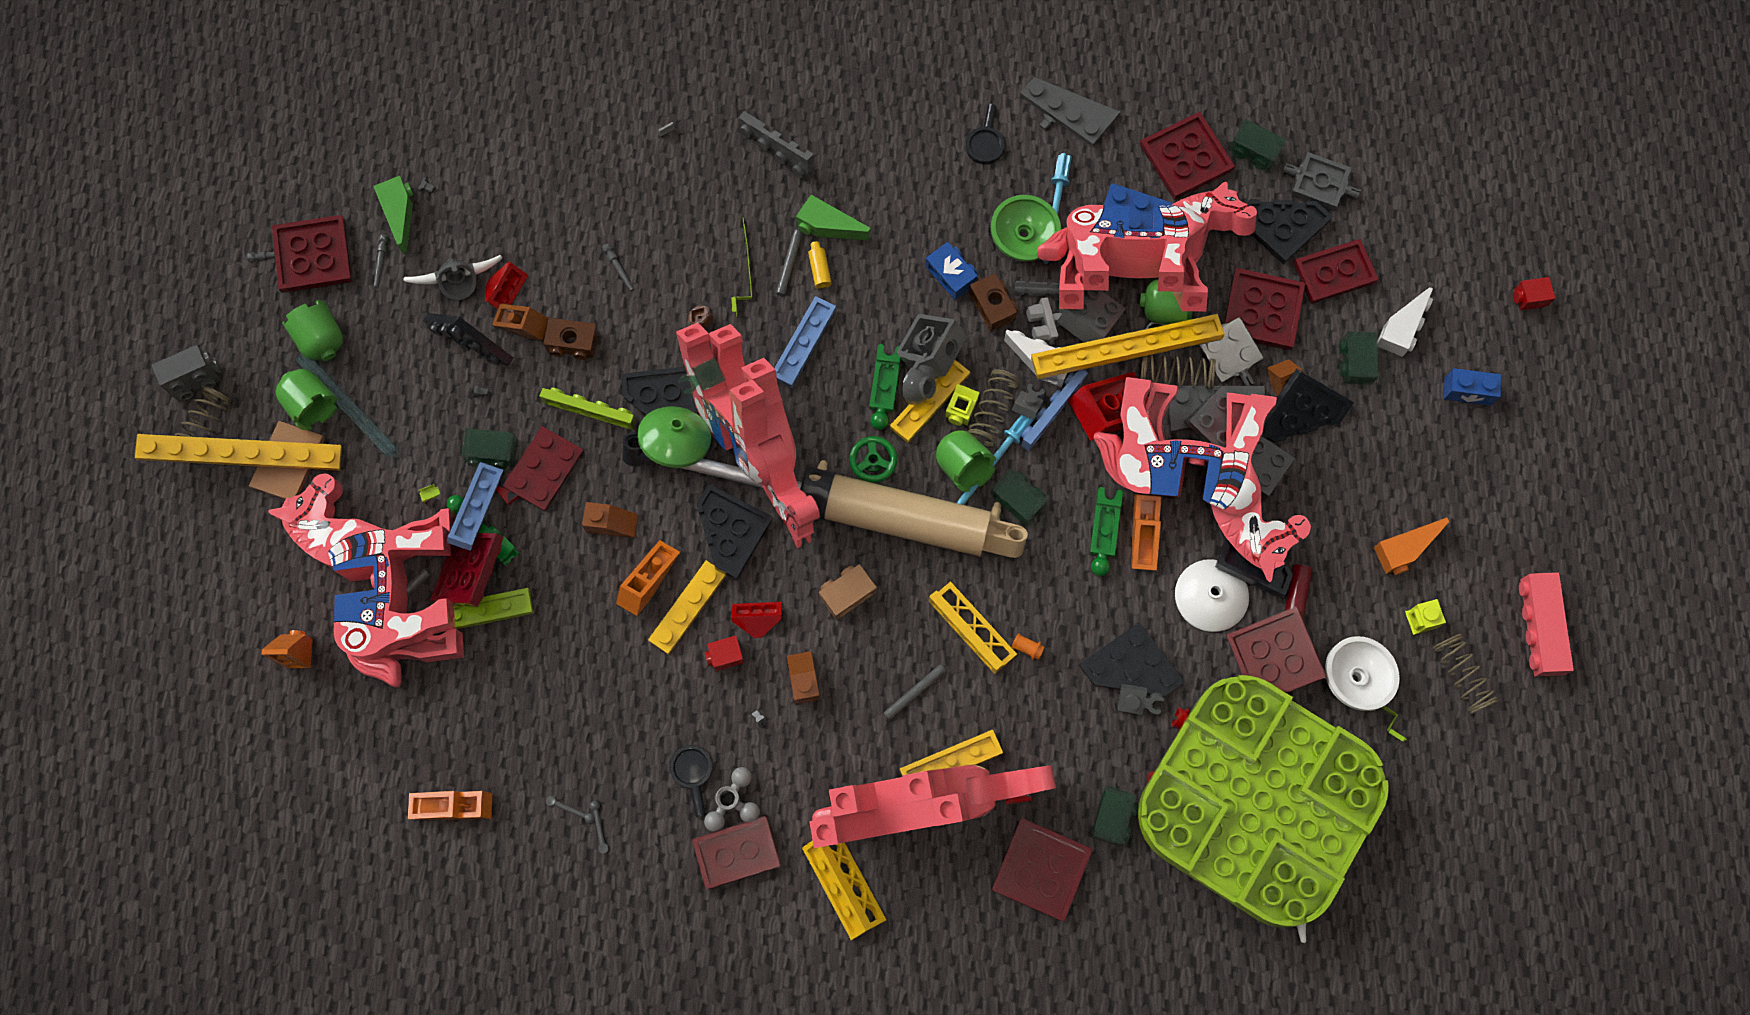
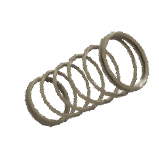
M1153 355L1143 356L1141 379L1146 380V371L1151 357L1152 381L1157 383L1164 358L1165 382L1169 385L1177 359L1178 382L1181 387L1184 383L1190 360L1192 387L1194 388L1197 384L1203 362L1205 388L1213 389L1216 359H1211L1207 383L1206 361L1204 358L1200 360L1194 382L1193 361L1191 357L1187 359L1181 381L1178 356L1174 358L1169 380L1167 378L1165 355L1161 357L1156 379L1154 378Z
M995 369L992 371V378L988 380L990 389L983 392L986 400L981 401L978 405L982 412L974 414V419L977 423L970 425V430H968L977 440H979V437L976 434H980L993 441H985L986 444L984 445L995 446L997 443L996 438L985 431L972 429V427L975 425L986 426L997 430H990L993 433H1001L994 426L980 423L976 416L978 414H989L1002 419L994 418L996 421L1005 422L1002 416L985 412L981 408L982 403L989 402L990 404L996 403L1006 407H999L1001 410H1010L1007 405L998 401L988 400L985 396L987 391H998L1011 396H1004L1006 399H1014L1011 393L1000 389H993L990 386L991 380H995L998 383L1005 380L1011 382L1008 385L1009 387H1019V378L1005 370ZM994 374H1002L1008 376L1016 382L1006 378L997 377Z
M202 386V394L210 401L196 399L194 402L204 413L194 410L188 411V415L199 425L185 421L181 422V426L192 436H195V434L183 424L193 425L213 433V430L200 426L202 424L190 412L201 414L219 422L220 419L208 415L209 413L197 401L227 410L225 407L215 404L214 401L218 400L217 398H221L225 401L223 402L224 404L230 405L231 400L227 396L210 387ZM183 433L174 434V436L181 435L185 437H192L190 435H186Z
M1462 634L1453 636L1437 644L1432 649L1435 652H1439L1442 650L1441 648L1461 640L1463 636ZM1464 641L1449 646L1448 648H1452L1460 645L1459 647L1451 651L1449 654H1447L1445 657H1443L1440 663H1448L1449 661L1444 660L1456 651H1458L1460 648L1465 646L1467 642ZM1473 654L1457 657L1456 660L1467 658L1450 669L1447 675L1452 676L1456 674L1451 672L1472 658ZM1480 666L1464 669L1462 672L1474 670L1457 681L1454 687H1461L1462 685L1458 684L1479 670ZM1487 678L1471 681L1469 684L1482 682L1463 694L1460 699L1467 700L1469 697L1465 696L1485 683ZM1494 690L1484 691L1475 695L1480 696L1489 693L1468 708L1469 714L1471 715L1498 702V697H1494L1478 705L1491 696Z

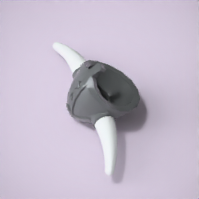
M498 255L483 262L470 264L449 258L439 271L422 276L404 277V281L414 284H438L441 292L446 297L453 300H463L474 292L476 275L502 260V256Z

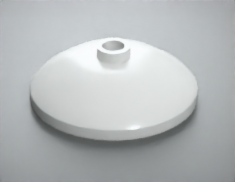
M1202 560L1190 565L1180 575L1175 587L1176 605L1183 618L1192 626L1208 632H1220L1236 625L1243 618L1249 604V591L1246 582L1215 568L1217 560ZM1212 588H1215L1219 591L1218 596H1215L1211 593Z
M1349 637L1336 644L1327 656L1325 663L1327 683L1333 694L1348 707L1360 711H1372L1385 706L1395 696L1399 686L1398 667L1391 653L1377 641L1367 637ZM1352 675L1358 677V682L1353 679Z

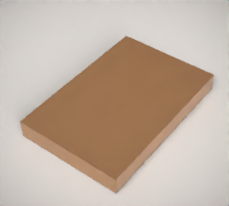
M278 421L269 441L322 444L325 437ZM258 466L249 487L286 500V498H292L300 494L311 469Z

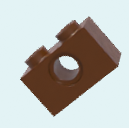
M996 273L970 284L969 294L990 332L1015 321L1018 312L1014 299H1009L1006 293V284L1002 279H998ZM996 299L1000 301V304L993 305L989 301Z
M549 318L543 344L547 352L553 356L563 357L564 354L573 355L576 359L586 360L587 357L594 358L599 331L594 323ZM569 338H576L575 342L571 344L566 343Z

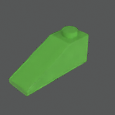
M397 176L373 187L396 243L402 253H405L408 249L413 208L410 197L414 194L409 183L404 184L401 177Z
M810 195L796 216L798 229L806 235L811 233L818 237L869 240L871 237L870 227L813 195Z

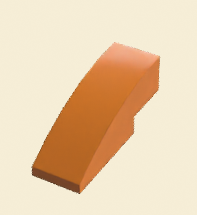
M1134 494L1132 569L1157 570L1161 521H1159L1161 496Z
M485 791L409 793L408 819H491L493 793Z

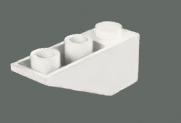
M1429 287L1389 318L1382 329L1376 344L1377 347L1402 357L1407 351L1411 352L1417 341L1414 338L1415 332L1421 330L1425 318H1422L1423 312L1428 311L1433 301V298H1430L1432 288Z
M1007 330L1004 341L1035 375L1031 354L1057 349L1049 346L1043 340L1030 339L1019 331ZM1067 373L1041 378V380L1062 387Z

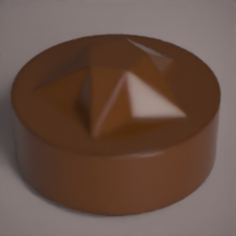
M704 305L696 306L688 315V321L691 325L699 323L703 328L708 327L713 319L711 311Z

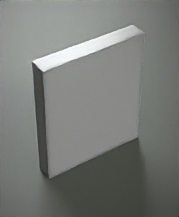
M673 122L658 129L659 135L663 136L674 130Z

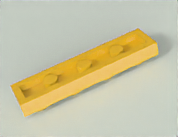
M954 360L948 373L935 379L936 391L933 397L918 405L909 404L890 425V429L909 443L951 397L956 385H961L970 376V371Z
M706 560L648 641L669 655L726 575L715 570L714 565Z
M990 730L900 768V772L902 775L964 765H978L1002 755L1003 751L994 731Z

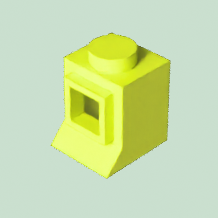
M957 384L946 410L945 417L949 418V422L958 426L962 424L968 425L978 402L980 392ZM958 398L969 402L965 411L955 407Z
M1437 599L1417 604L1412 609L1405 611L1413 635L1437 629L1446 623Z

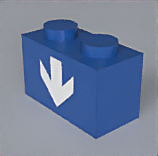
M948 242L926 257L925 267L954 300L970 289V284L977 282L978 273L975 267L970 263L967 264L963 260L960 250L955 246L952 247Z
M1453 368L1445 377L1444 400L1492 406L1501 396V374Z

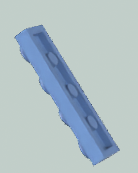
M815 296L774 368L778 382L793 388L836 311L835 305Z
M1082 369L1076 373L1071 372L1064 381L1066 386L1063 390H1057L1050 399L1051 405L1047 409L1043 407L1035 418L1038 420L1033 427L1029 425L1022 433V447L1028 451L1033 447L1068 403V400L1084 383L1088 372Z
M482 462L479 463L448 535L447 543L471 551L502 477V469Z

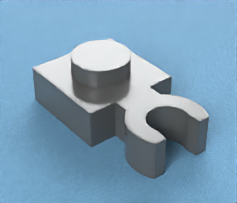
M1030 383L1025 392L1021 390L1012 411L1034 420L1043 403L1042 397L1045 391L1044 389H1041L1040 392L1033 391V384Z
M1121 684L1117 710L1143 715L1144 708H1147L1153 714H1161V707L1154 706L1153 702L1163 701L1164 697L1161 693L1147 695V688Z

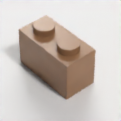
M860 564L856 567L849 566L841 572L842 576L835 581L831 579L820 587L819 597L836 620L877 593V587Z

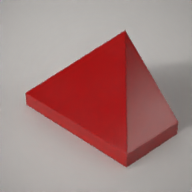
M508 262L487 281L485 301L497 310L500 304L511 305L527 279L528 274L512 262Z
M782 602L732 604L731 621L753 638H762L781 620Z

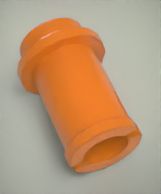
M1019 633L1012 644L1013 649L1015 648L1031 656L1032 660H1039L1045 646L1041 645L1042 642H1034Z

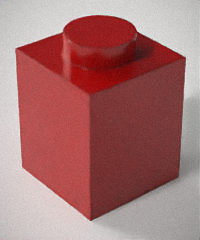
M1550 277L1524 280L1519 283L1514 289L1513 300L1516 304H1519L1520 311L1548 307L1555 300Z
M736 635L707 644L709 651L705 652L708 666L713 665L715 672L744 663Z

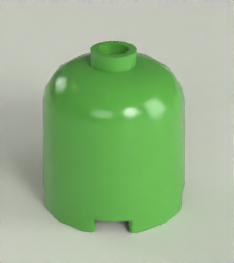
M1158 279L1150 282L1146 293H1141L1140 307H1145V315L1151 322L1168 325L1192 319L1193 311H1181L1173 292L1158 291Z
M317 300V305L311 307L303 304L286 315L288 321H283L282 324L305 358L328 361L336 356V352L343 344L344 337L325 301Z
M297 369L287 372L277 384L276 398L279 404L301 430H311L312 427L310 425L315 424L319 420L321 423H324L333 416L338 408L335 405L338 398L310 370Z
M958 430L951 432L941 440L936 449L938 465L957 488L963 492H970V487L976 484L981 487L990 479L995 471L993 463L996 461V457L968 431Z

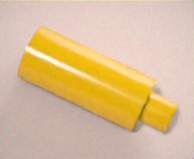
M812 242L811 250L808 254L815 288L830 287L832 283L825 249L820 247V242Z

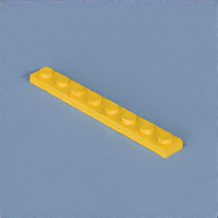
M1218 314L1034 353L1031 354V360L1037 379L1216 341L1223 339L1225 333Z
M137 434L135 459L144 461L337 471L341 469L342 456L341 445Z

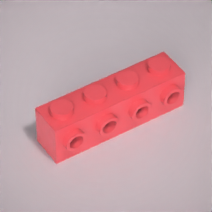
M1559 573L1528 574L1520 579L1519 593L1523 596L1524 601L1522 615L1523 619L1527 622L1526 642L1530 645L1531 650L1529 657L1530 668L1534 671V676L1566 675L1574 670Z

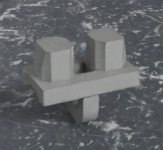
M1048 297L1041 298L1039 304L1028 307L1026 314L1029 322L1041 320L1042 326L1033 327V340L1040 339L1047 342L1048 345L1055 344L1054 340L1058 338L1056 327L1062 326L1056 321L1062 313L1052 314Z

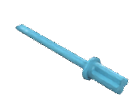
M1065 153L1058 155L1055 176L1051 179V183L1056 184L1052 207L1057 215L1063 186H1068L1070 183L1068 175L1072 156Z
M1020 415L1009 430L1004 431L1007 438L994 454L996 461H994L993 467L1012 442L1020 443L1019 439L1022 433L1033 422V419ZM976 484L970 487L971 491L964 492L957 503L964 505L979 485Z

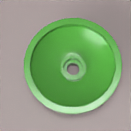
M1017 195L1003 201L995 210L991 220V235L998 249L1006 256L1024 262L1040 260L1037 256L1038 246L1047 241L1054 233L1061 230L1059 217L1053 207L1043 199L1032 195ZM1026 232L1028 236L1022 237L1019 233Z
M668 406L653 410L643 418L638 429V442L644 454L652 461L666 467L682 468L696 464L706 456L711 445V432L704 419L695 412L682 407Z

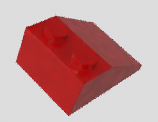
M1134 371L1084 385L1068 400L1090 441L1094 440V434L1097 432L1112 434L1123 429L1121 408L1126 377L1137 378ZM1148 395L1145 400V405L1147 404L1149 398Z

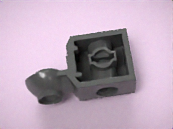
M918 314L896 351L910 369L906 373L902 388L903 396L910 405H918L933 397L936 391L935 379L948 373L968 336L955 319Z

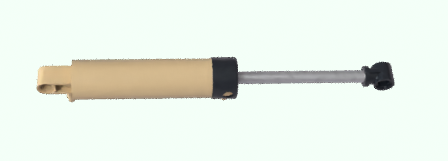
M637 432L628 433L624 436L622 459L627 465L636 467L644 463H649L650 466L657 464L648 458L640 448ZM703 458L696 464L682 467L683 469L763 488L761 484L750 479L737 466ZM825 460L820 461L817 468L808 467L802 482L797 481L799 489L806 496L810 495L815 500L820 513L818 519L830 520L978 557L981 556L982 550L1013 558L1021 556L1024 551L1028 536L1026 529L1016 524L1000 521L1001 504L999 502L994 503L991 511L887 487L826 471L827 462Z

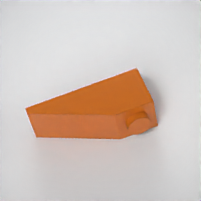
M1448 518L1379 542L1374 549L1385 573L1394 572L1395 575L1408 571V566L1418 558L1449 523Z
M659 540L620 585L616 604L637 616L651 600L679 556L680 551Z
M293 630L290 631V634H281L262 649L261 655L284 668H311L313 639L306 635L304 631Z

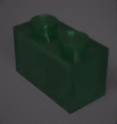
M1245 119L1233 139L1229 151L1239 159L1245 158L1253 162V165L1258 169L1270 171L1286 139Z
M1348 331L1343 339L1339 341L1338 350L1340 354H1343V362L1341 361L1339 365V375L1343 376V383L1372 385L1378 378L1377 332Z
M466 428L461 456L472 467H478L479 463L482 462L505 470L506 466H514L518 439L514 433Z
M1011 468L992 487L990 495L1023 525L1027 526L1043 510L1048 500L1045 499L1046 495L1042 490L1037 487L1033 488L1027 483L1028 479L1019 471L1015 472Z
M1106 786L1103 790L1091 838L1119 847L1123 845L1124 841L1128 842L1132 827L1128 826L1130 817L1136 816L1139 805L1138 802H1135L1137 795Z

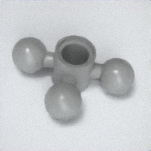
M736 768L731 775L733 782L731 787H722L716 793L715 800L718 808L716 811L708 813L704 819L705 827L709 831L717 832L723 828L725 824L723 815L725 812L738 810L741 819L745 822H753L759 818V807L752 802L745 804L740 802V796L737 793L740 788L748 786L751 782L752 775L747 768ZM726 793H732L735 796V801L730 806H724L721 803L722 796Z

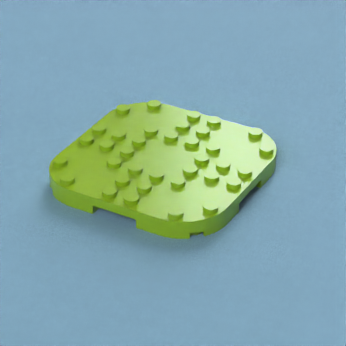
M1239 675L1238 677L1224 678L1216 682L1196 702L1141 795L1138 808L1139 825L1144 839L1150 848L1166 862L1256 920L1274 927H1295L1316 919L1332 903L1345 880L1343 878L1366 836L1371 833L1386 805L1388 780L1385 779L1382 769L1383 764L1380 758L1361 739L1340 726L1335 728L1292 701V696L1271 683L1257 677Z

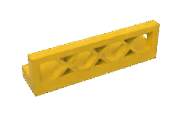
M951 581L939 592L936 590L929 596L928 602L994 674L1017 655ZM948 589L957 596L956 606H951L942 597ZM961 601L965 606H959V602ZM959 610H970L973 614V624H967L959 615ZM976 618L980 621L982 625L976 624ZM976 628H986L990 632V642H983L975 633ZM993 637H994L999 643H993ZM992 646L1003 647L1009 655L1001 661L993 653Z
M812 840L802 849L850 939L853 940L886 921L846 844H835L837 849L834 851L829 846L814 848ZM841 862L847 865L849 874L842 871L840 867ZM853 885L859 887L861 898L855 895ZM866 908L872 911L876 919L871 923L865 913Z

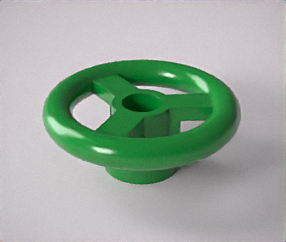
M869 436L859 440L852 447L849 455V464L853 473L861 480L871 483L881 482L890 477L896 469L897 453L893 445L886 439L878 436ZM868 444L869 453L865 456L864 461L857 465L856 457L858 451ZM876 444H880L887 449L890 455V462L882 459L876 453ZM871 458L878 460L876 463L869 462ZM881 468L886 469L879 475H868L862 472L865 469L869 472H877Z

